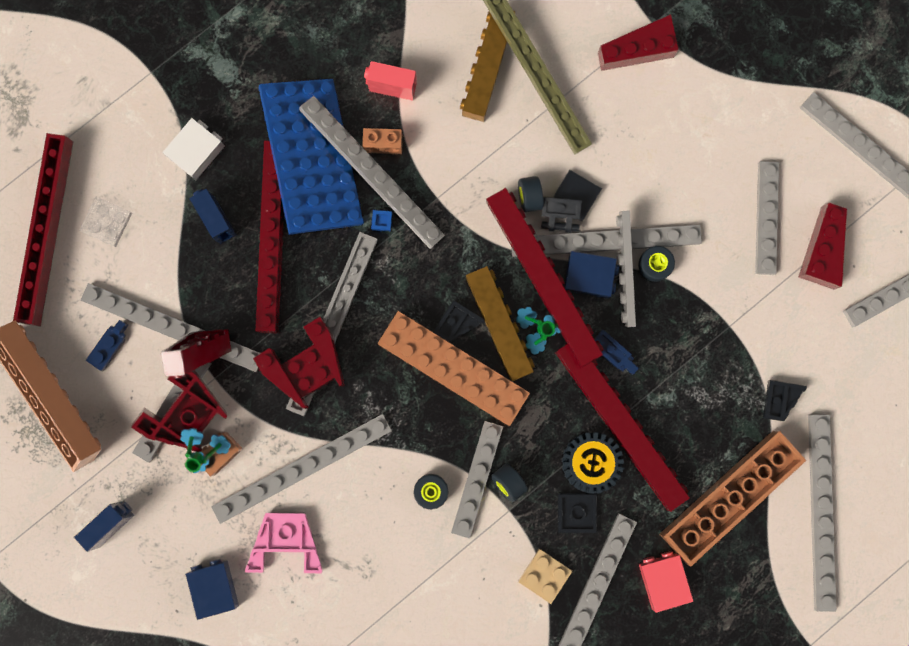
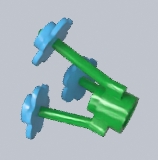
M531 307L518 310L516 321L520 323L522 328H527L529 325L532 326L534 323L538 325V333L534 335L529 334L526 337L527 349H530L532 354H538L539 351L543 352L547 337L555 335L556 332L560 333L558 325L554 322L551 315H546L544 321L535 319L537 314Z
M195 428L190 430L184 429L181 433L180 440L188 446L185 453L187 458L185 467L191 473L204 472L209 464V458L215 452L217 454L222 452L226 454L231 447L230 442L223 435L218 436L214 434L211 436L212 441L210 442V445L214 448L204 456L202 452H192V446L201 444L203 433L197 432Z

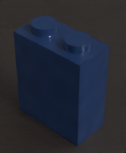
M200 189L193 193V196L189 199L215 241L222 244L237 235L214 195L207 189Z
M571 251L568 259L564 289L572 293L610 298L616 289V283H613L614 275L617 276L619 264H616L617 259Z
M122 501L109 504L74 539L86 552L100 548L134 516L131 512L132 508Z
M221 559L209 562L210 565L206 567L199 564L190 567L191 571L185 573L197 620L235 610L239 607L228 560L222 562Z

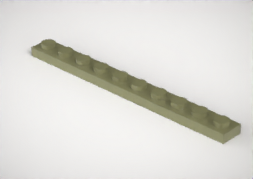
M483 0L574 155L592 145L508 1Z

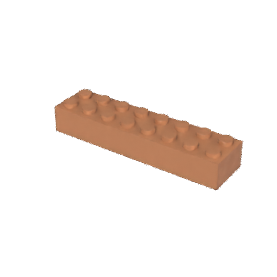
M399 311L377 343L382 348L507 426L511 425L530 394L525 389Z
M16 320L1 326L0 362L71 470L75 472L93 462L101 451L99 440L92 436L89 425L86 421H82L79 416V410L70 403L67 392L60 388L55 374L50 373L46 360L38 355L35 344L26 337L24 327L18 325Z
M772 431L665 528L660 535L680 555V558L691 567L805 463L806 459L780 431Z

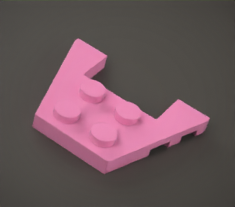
M265 513L245 572L263 573L265 552H304V573H322L323 569L306 513Z

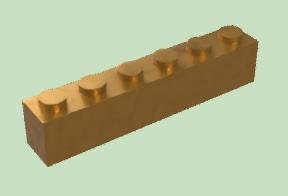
M489 11L486 22H488L487 29L483 28L481 34L483 43L482 46L478 45L475 57H478L476 64H472L470 72L473 75L472 80L467 81L465 92H468L466 99L462 98L460 105L463 117L484 122L507 45V40Z
M486 266L467 274V282L510 380L515 381L533 373L534 363L531 357L527 358L525 351L527 347L523 339L519 340L517 333H519L516 322H511L509 316L512 313L508 304L504 305L501 299L504 298L501 288H497L494 283L496 277L493 270H489Z

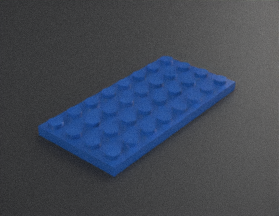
M333 79L260 84L259 92L289 235L362 225L363 218L352 166L299 110L301 105L315 96L343 126Z

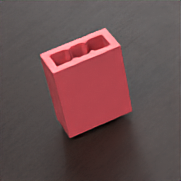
M373 61L370 62V66L366 67L364 74L369 91L413 101L417 85L416 71Z
M673 551L661 554L662 557L645 558L643 563H639L650 605L655 613L693 602L680 555L673 554Z

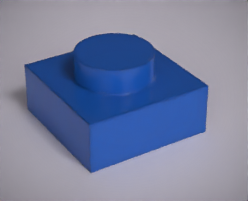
M373 210L371 229L391 232L392 211Z

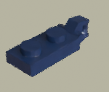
M119 320L114 327L110 326L85 361L98 370L104 371L124 343V338L126 337L124 332L129 325Z
M602 329L594 338L603 347L602 356L622 372L626 369L632 375L635 374L639 368L632 363L634 360L631 356L632 354Z

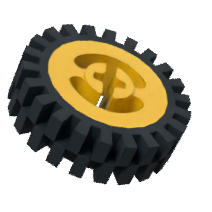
M595 432L581 434L572 439L563 452L562 469L565 473L564 475L571 485L583 492L601 493L602 491H607L616 484V481L621 477V472H623L622 464L624 459H622V451L619 450V446L613 442V439L604 434ZM590 448L599 450L605 457L603 462L599 455H594V461L597 462V465H593L592 471H598L603 467V472L596 477L586 476L580 468V465L583 464L586 470L591 471V465L588 464V461L593 459V454H588L582 458V453Z

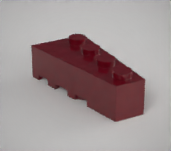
M671 14L601 45L598 51L601 71L674 58L678 52V45Z
M827 203L821 207L798 276L799 278L833 290L842 287L847 208L832 203Z
M228 329L190 332L161 352L165 376H173V378L185 377L187 373L231 352Z

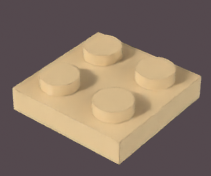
M538 549L518 582L552 604L572 573V570L541 549Z

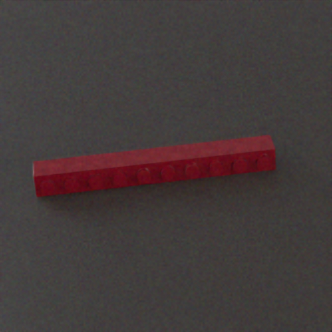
M46 133L13 321L16 320L19 324L41 327L73 141L65 135Z
M264 141L256 311V331L259 333H279L284 208L270 141Z
M504 188L486 198V203L582 368L602 357L603 347L598 340L595 341L592 334L594 332L588 323L585 325L582 320L584 315L579 307L575 308L571 292L564 289L562 285L564 284L563 278L553 270L555 265L550 257L546 258L543 252L545 248L540 240L537 241L534 235L536 232L532 225H527L524 220L526 215L523 209L517 208L515 204L517 200L513 192H508Z
M568 344L555 352L666 510L671 512L689 499L687 495L688 489L682 482L679 484L676 480L677 474L671 467L668 468L664 463L666 459L660 451L656 452L652 446L654 445L653 440L649 435H644L641 431L643 427L640 422L631 417V410L628 405L621 403L618 391L614 387L611 388L607 383L609 381L608 377L603 371L599 372L596 368L597 362L593 361L581 368Z

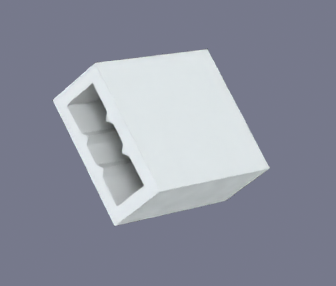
M191 118L162 153L193 179L197 180L225 146L221 142L222 137L213 131L211 134L206 130L208 128L206 124L201 120L196 122Z

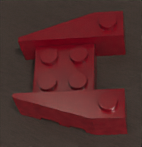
M321 317L303 327L314 345L282 364L276 352L271 348L253 358L261 373L303 409L309 408L304 398L336 379L339 386L343 387L345 385L333 334Z
M195 370L187 373L182 378L168 376L167 380L181 388L182 392L162 418L144 407L132 423L131 428L147 439L187 449L188 446L185 442L180 440L184 429L190 430L195 428L197 432L202 433L216 413L226 419L227 412ZM195 444L192 446V451L201 452L202 445Z

